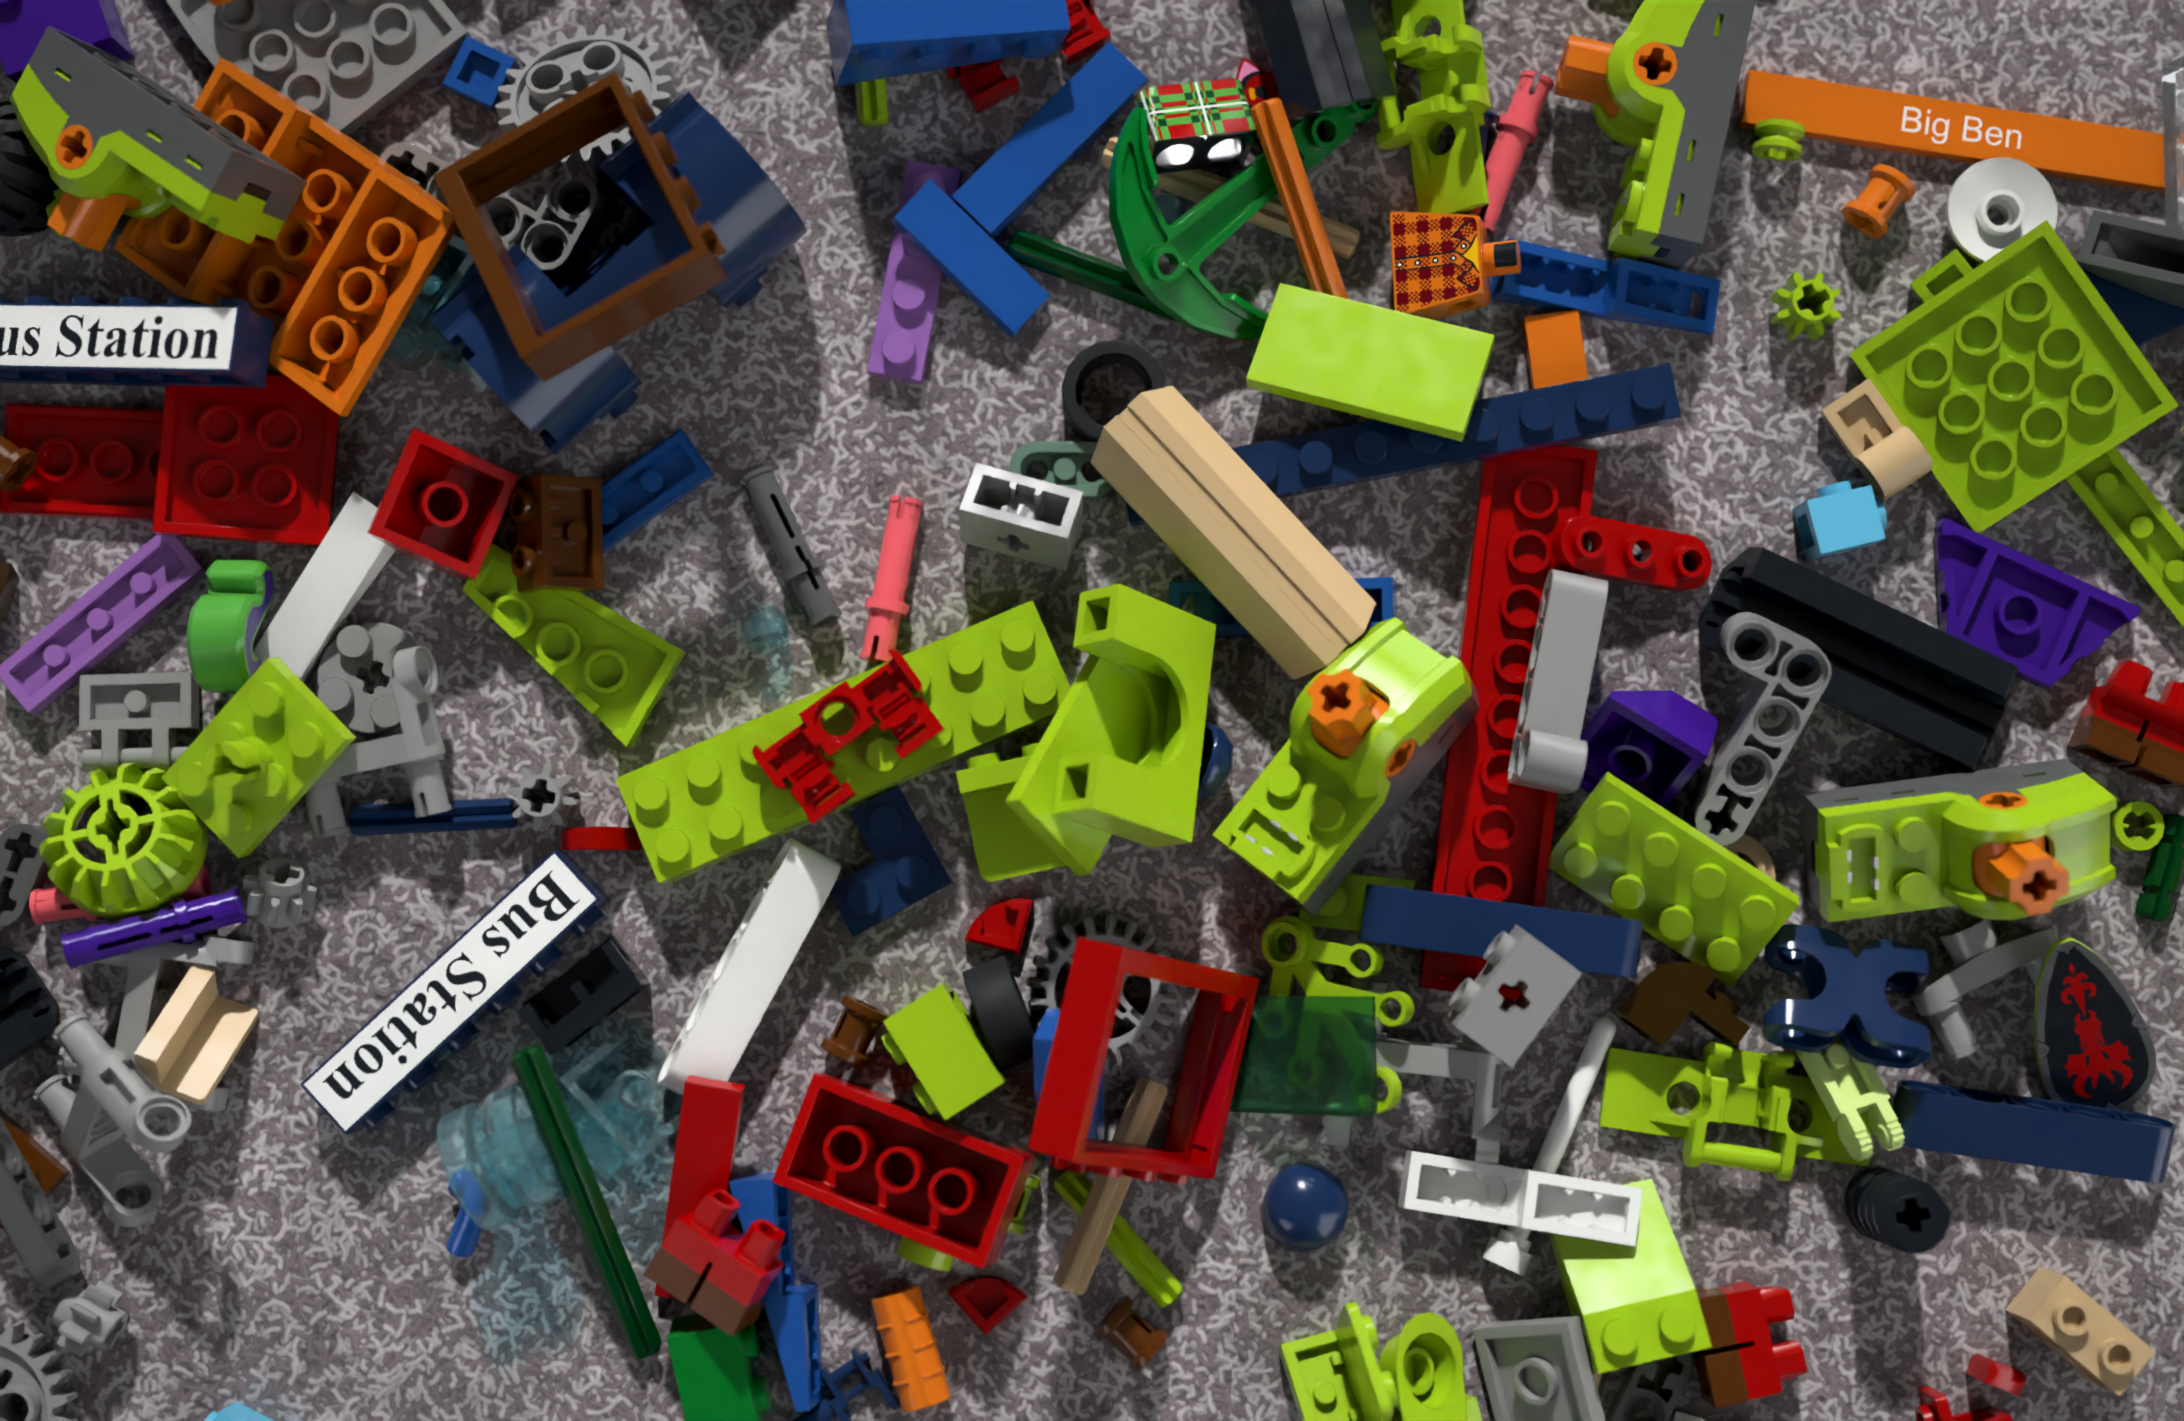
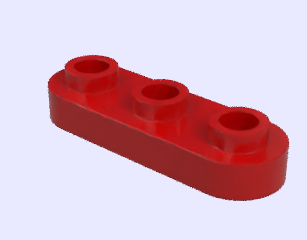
M1580 515L1564 520L1556 527L1551 539V549L1556 562L1569 572L1672 592H1682L1700 587L1708 579L1712 568V559L1707 546L1695 536L1591 515ZM1584 534L1588 535L1592 542L1589 552L1582 546ZM1634 544H1637L1642 551V557L1639 562L1632 553ZM1684 554H1687L1691 559L1689 571L1683 566L1682 559Z

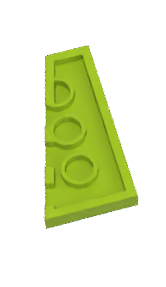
M491 543L477 578L468 579L462 591L509 636L529 652L591 714L596 716L626 747L631 748L686 652L579 591L542 589L532 593L518 592L517 577L514 576L511 567L512 554Z

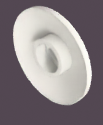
M2007 157L1986 159L1965 170L1951 187L1946 203V219L1953 239L1966 254L1982 263L2046 220L2055 231L2058 218L2055 194L2045 177L2029 164ZM1995 208L2002 213L2004 218L2002 225L1997 226L1989 220L1987 216L1988 209Z

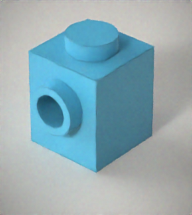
M1850 481L1830 484L1816 490L1818 498L1806 500L1792 509L1806 562L1870 547L1886 539L1884 530L1887 528L1886 510L1882 501L1879 498H1875L1872 485L1852 489Z

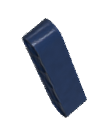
M1366 884L1359 941L1483 958L1493 939L1502 931L1509 934L1517 924L1571 963L1578 971L1636 979L1643 922Z
M1916 1080L1897 1081L1892 1106L1898 1118L1897 1121L1901 1124V1128L1904 1131L1905 1143L1903 1145L1907 1147L2150 1183H2163L2166 1179L2176 1130L2174 1123L2143 1113Z

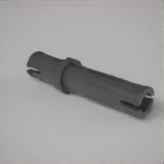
M770 465L763 466L747 473L739 482L744 487L784 571L780 575L784 586H791L808 621L809 629H816L836 620L842 615V612L838 608L821 573L825 566L820 557L813 556L796 521V517L774 475L773 467Z

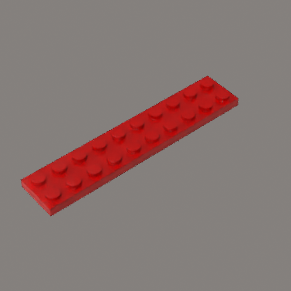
M1556 445L1482 460L1458 659L1463 663L1478 691L1480 710L1446 751L1429 892L1544 907L1557 793L1508 783L1507 774L1545 580L1550 569L1569 572L1563 569L1553 556L1551 549L1552 535L1556 527L1564 520L1591 514L1598 450ZM1586 534L1582 537V546L1585 550L1588 539ZM1422 949L1418 987L1455 992L1466 978L1470 977L1472 980H1475L1488 962L1481 957ZM1503 983L1498 989L1503 999L1508 997L1516 1000L1521 994L1515 985L1511 987Z

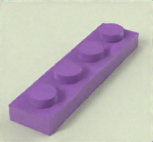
M907 160L898 212L929 179L957 204L952 195L960 188L961 169ZM896 227L894 228L867 372L871 376L922 385L943 272Z
M154 536L0 664V680L27 713L38 715L79 681V675H86L200 580L208 568L182 537Z

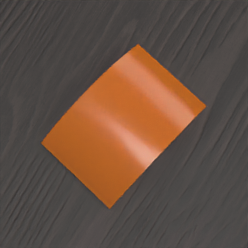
M221 57L193 107L307 182L278 237L273 241L256 235L252 244L213 230L172 205L171 208L156 217L144 219L130 217L113 249L178 297L196 300L203 305H216V299L220 297L236 298L251 303L253 312L274 322L269 364L340 416L348 417L458 226L451 211L444 204L396 168L295 101Z

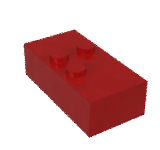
M814 1073L772 1182L984 1269L997 1263L1008 1234L1009 1225L1014 1218L1025 1189V1183L1037 1156L952 1121L944 1120L937 1115H930L925 1110L837 1075Z

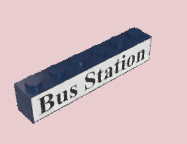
M25 296L24 303H13L10 300L0 298V383L265 388L274 322L253 312L251 303L228 297L217 298L216 305H203L201 302L183 297H169L167 304H154L151 301L137 297H120L118 304H107L102 300L84 296L72 297L71 304L59 303L53 299L40 296Z
M552 851L300 1085L345 1135L361 1131L363 1128L372 1133L396 1112L391 1102L404 1090L408 1089L411 1094H414L438 1073L433 1064L444 1053L450 1050L453 1055H456L476 1039L480 1031L475 1025L485 1015L492 1011L498 1016L519 999L522 992L517 986L532 972L537 977H540L555 966L564 956L559 947L574 933L581 939L596 928L606 916L600 909L610 899L566 851Z

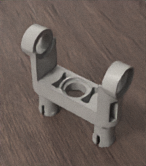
M419 645L401 649L394 656V677L389 679L402 733L349 745L304 795L313 832V840L350 831L349 826L346 824L337 783L342 781L341 776L398 764L399 769L405 768L414 804L415 818L452 810L439 760L444 759L446 750L442 741L432 696L438 689V669L434 657L425 646Z
M204 934L203 937L196 936L195 941L184 943L181 938L131 953L91 962L123 967L128 970L115 1046L111 1048H119L121 1051H126L136 1062L134 1053L160 1015L162 1004L169 1001L176 960L217 967V964H223V962L252 964L256 942L252 940H230L226 936ZM61 1047L58 1055L69 1056ZM69 1059V1061L57 1060V1071L59 1074L80 1076L82 1073L72 1059ZM218 1084L208 1101L203 1105H198L163 1091L160 1092L162 1095H169L179 1099L190 1109L224 1111L226 1109L229 1086Z
M1351 979V985L1353 988L1366 990L1367 979ZM1373 980L1371 992L1378 994L1386 993L1388 983ZM1350 1011L1349 1018L1379 1066H1386L1394 1072L1475 1080L1471 1138L1476 1139L1475 1161L1498 1164L1502 1126V1112H1499L1503 1061L1464 1033L1462 1034V1041H1456V1045L1388 1038V1034L1382 1032L1383 1024L1376 1017ZM1339 1047L1334 1094H1331L1329 1103L1326 1145L1349 1147L1351 1126L1356 1125L1359 1108L1354 1104L1350 1094V1085L1355 1073Z
M79 1013L62 1022L54 1030V1035L52 1036L53 1040L60 1044L82 1071L78 1091L72 1087L65 1075L58 1074L42 1083L34 1091L32 1098L41 1105L61 1130L59 1134L61 1146L102 1194L103 1211L106 1217L114 1224L123 1227H136L146 1223L152 1217L160 1199V1189L155 1181L156 1177L122 1135L125 1133L134 1145L138 1144L145 1150L153 1153H166L182 1144L191 1124V1115L187 1106L179 1099L169 1095H162L126 1051H121L119 1048L112 1049L89 1022V1018L84 1013ZM152 1115H164L174 1121L177 1131L168 1136H157L147 1130L144 1120ZM125 1187L138 1188L145 1193L148 1203L140 1208H127L118 1202L116 1192Z

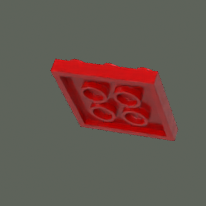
M267 375L265 388L165 386L152 532L156 535L318 548L332 526L341 416L290 378L284 376Z

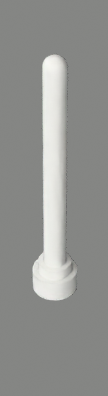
M1600 1017L1595 1021L1532 1170L1556 1173L1615 1035L1616 1024L1610 1017ZM1508 1225L1506 1230L1500 1228L1497 1238L1490 1237L1482 1257L1524 1277L1533 1255L1528 1253L1532 1242L1527 1240L1531 1230Z

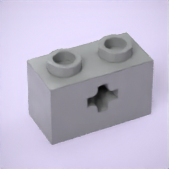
M976 463L959 508L961 542L1067 571L1082 527L1084 491Z
M1517 924L1509 934L1502 931L1493 939L1483 956V959L1488 963L1475 980L1468 977L1458 986L1449 1001V1006L1453 1010L1448 1015V1018L1458 1030L1511 1068L1582 975L1571 963ZM1503 983L1511 987L1515 985L1521 994L1515 1001L1508 997L1503 999L1498 989Z

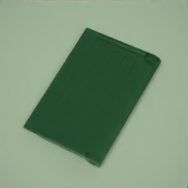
M1256 996L1229 1112L1374 1117L1377 1112L1375 996Z

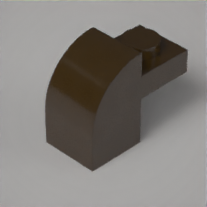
M1660 962L1642 969L1637 973L1636 979L1631 978L1608 1008V1011L1651 1044L1663 1047L1687 1015L1723 1043H1730L1732 1045H1738L1751 1028L1737 1017L1741 1008L1736 1003L1714 989L1709 995L1705 993L1718 974L1705 966L1688 962Z

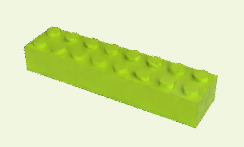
M1033 600L902 655L923 685V691L920 695L915 688L910 692L915 699L921 696L945 729V732L903 761L894 749L900 743L889 728L884 732L881 731L878 726L881 722L875 716L873 719L878 725L837 755L830 758L826 752L823 753L827 761L832 760L836 766L831 769V772L842 785L848 782L857 794L829 815L1054 718L1071 687ZM888 662L844 681L853 688ZM844 681L615 778L658 883L671 884L811 823L802 807L789 791L793 787L789 779L785 781L789 789L782 790L777 788L754 758L752 750L755 745H758L762 751H765L803 724L804 721L799 714ZM845 704L829 706L822 717L825 731L833 736H842L848 733L855 722L852 709Z

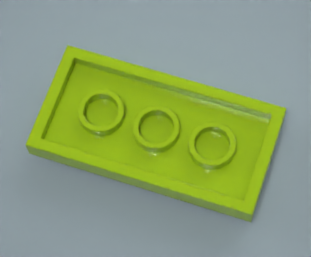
M1608 771L1551 846L1549 869L1624 918L1642 921V929L1693 963L1713 970L1718 974L1716 978L1731 988L1799 906V896Z

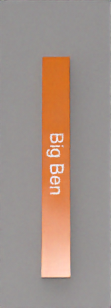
M1749 70L1745 75L1738 122L1739 128L1755 130L1757 122L1762 120H1792L1805 126L1806 131L1803 138L1976 164L1990 158L2007 157L2025 162L2046 176L2169 194L2175 190L2181 145L2180 136Z

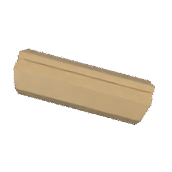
M1173 385L1141 392L1128 404L1124 411L1116 415L1103 427L1090 461L1097 472L1293 680L1327 667L1349 644H1352L1365 632L1376 602Z

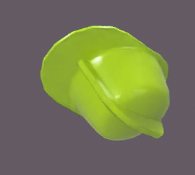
M1433 1312L1416 1314L1406 1322L1400 1334L1393 1336L1384 1345L1379 1354L1378 1365L1380 1371H1389L1398 1395V1406L1396 1408L1401 1413L1403 1421H1467L1462 1347L1456 1331L1444 1317Z

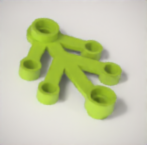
M1293 915L1281 916L1272 920L1267 925L1261 939L1262 953L1273 966L1267 1006L1259 1017V1026L1263 1034L1271 1039L1285 1038L1292 1035L1298 1025L1296 1012L1289 1006L1295 977L1306 993L1296 1056L1290 1060L1288 1066L1290 1079L1299 1087L1315 1086L1325 1079L1327 1064L1320 1053L1326 1026L1355 1073L1350 1085V1094L1354 1104L1361 1111L1368 1114H1377L1391 1110L1398 1104L1401 1098L1402 1085L1400 1079L1392 1069L1377 1064L1345 1010L1376 1017L1383 1025L1395 1027L1408 1023L1413 1017L1414 1003L1411 997L1402 991L1378 994L1328 982L1315 963L1321 962L1346 967L1347 971L1357 978L1372 977L1381 971L1384 964L1382 951L1375 944L1359 943L1349 946L1316 938L1308 922ZM1290 933L1295 936L1297 941V949L1293 954L1287 950L1285 945L1286 937ZM1361 950L1366 951L1371 958V964L1366 971L1360 968L1357 961ZM1392 998L1396 999L1401 1006V1014L1397 1019L1392 1018L1388 1012V1003ZM1276 1011L1281 1013L1284 1018V1027L1281 1031L1276 1030L1271 1023V1018ZM1305 1059L1310 1061L1314 1068V1074L1310 1080L1303 1075L1301 1070ZM1378 1078L1384 1080L1387 1085L1388 1093L1384 1099L1380 1098L1374 1090V1084Z

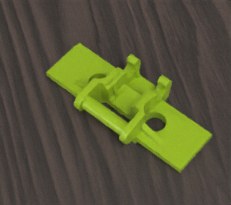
M1391 0L1396 37L1388 38L1380 42L1396 96L1379 102L1377 109L1380 132L1375 136L1377 148L1392 150L1407 145L1410 146L1418 212L1461 214L1487 205L1489 200L1479 127L1485 125L1483 114L1491 108L1481 32L1465 23L1463 0ZM1438 19L1441 25L1440 37L1436 34L1424 37L1428 24ZM1398 60L1400 64L1417 69L1422 101L1406 106V110L1403 111L1404 121L1402 123L1394 62ZM1451 125L1455 133L1454 143L1447 153L1441 155L1437 147V139L1442 129Z
M1710 1041L1704 1046L1701 1061L1611 1047L1608 1049L1598 1126L1684 1139V1166L1698 1168L1700 1163L1752 1170L1771 1173L1775 1180L1788 1182L1793 1173L1795 1156L1869 1167L1870 1160L1868 1158L1857 1162L1853 1157H1850V1154L1846 1151V1146L1842 1144L1838 1136L1837 1121H1832L1809 1077L1786 1074L1787 1068H1792L1794 1065L1793 1053L1776 1050L1767 1054L1732 1049L1730 1043ZM1678 1082H1687L1696 1092L1695 1106L1686 1114H1675L1667 1103L1668 1091ZM1791 1099L1800 1100L1805 1105L1808 1114L1804 1126L1796 1131H1792L1788 1124ZM1868 1111L1860 1113L1859 1116L1872 1141L1873 1132L1869 1126ZM1726 1122L1771 1130L1769 1150L1705 1140L1707 1123Z

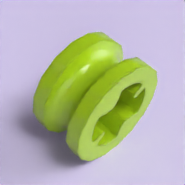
M1766 119L1757 122L1754 132L1760 139L1753 143L1752 154L1759 158L1784 162L1800 159L1803 148L1797 142L1805 136V126L1786 119Z
M2143 801L2120 803L2117 805L2116 810L2110 812V841L2120 850L2129 852L2149 850L2156 846L2163 837L2165 828L2163 817L2158 809L2150 803ZM2126 815L2129 817L2142 815L2146 825L2140 826L2141 829H2146L2143 837L2126 836L2123 828L2130 826L2123 823Z

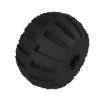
M0 98V235L21 237L44 231L50 227L47 225L49 219L46 207L56 199L53 190L59 188L51 179L47 166L33 149L23 132L10 98Z

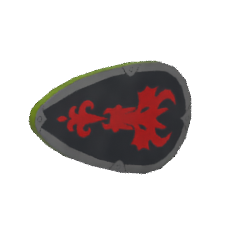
M2066 937L2055 941L2050 946L2041 965L2035 990V1053L2040 1081L2051 1100L2125 1110L2133 1106L2149 1090L2157 1071L2156 1050L2146 1023L2126 988L2112 968L2097 953L2074 938Z

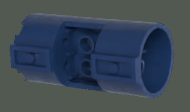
M685 92L678 96L648 124L654 134L662 130L680 161L671 166L676 178L679 179L685 175L703 205L702 208L695 211L700 224L702 225L709 221L727 251L718 258L728 279L706 292L719 305L725 308L733 302L739 308L750 301L763 288L758 279L768 271L766 268L805 235L807 230L792 205L753 157L713 115L695 100L690 92ZM633 137L602 163L599 169L606 175L639 219L566 284L558 289L515 242L506 248L546 332L691 251ZM480 272L429 316V320L454 347L462 340L467 344L461 350L462 356L467 360V363L533 434L542 426L545 428L539 435L544 440L543 443L555 455L560 453L598 418L601 420L608 413L613 418H617L639 398L634 390L642 382L611 346L604 348L544 382L520 358Z

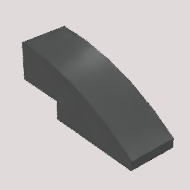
M2093 210L2076 261L2079 266L2090 273L2134 292L2184 308V229Z

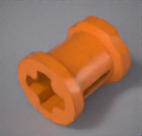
M1876 164L1868 173L1869 183L1856 200L1848 201L1841 210L1847 222L1874 239L1882 238L1888 231L1887 221L1902 202H1908L1915 194V186L1912 181L1899 170L1885 164Z

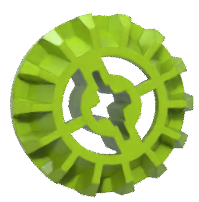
M122 763L118 767L117 775H107L101 769L94 770L88 773L91 784L79 792L74 791L68 786L60 794L64 803L59 813L51 812L46 815L43 826L49 836L39 845L40 856L48 865V876L51 881L80 909L92 915L109 919L127 918L154 911L172 903L173 899H177L197 877L207 854V825L176 794L178 791L173 786H168L161 777L166 773L165 771L155 767L144 772L134 763ZM127 794H132L145 800L149 804L152 814L139 816L129 803ZM100 800V808L92 814L87 823V828L75 831L78 819L84 810ZM153 825V830L151 831L148 826ZM89 840L106 859V864L96 863L83 857L75 843Z

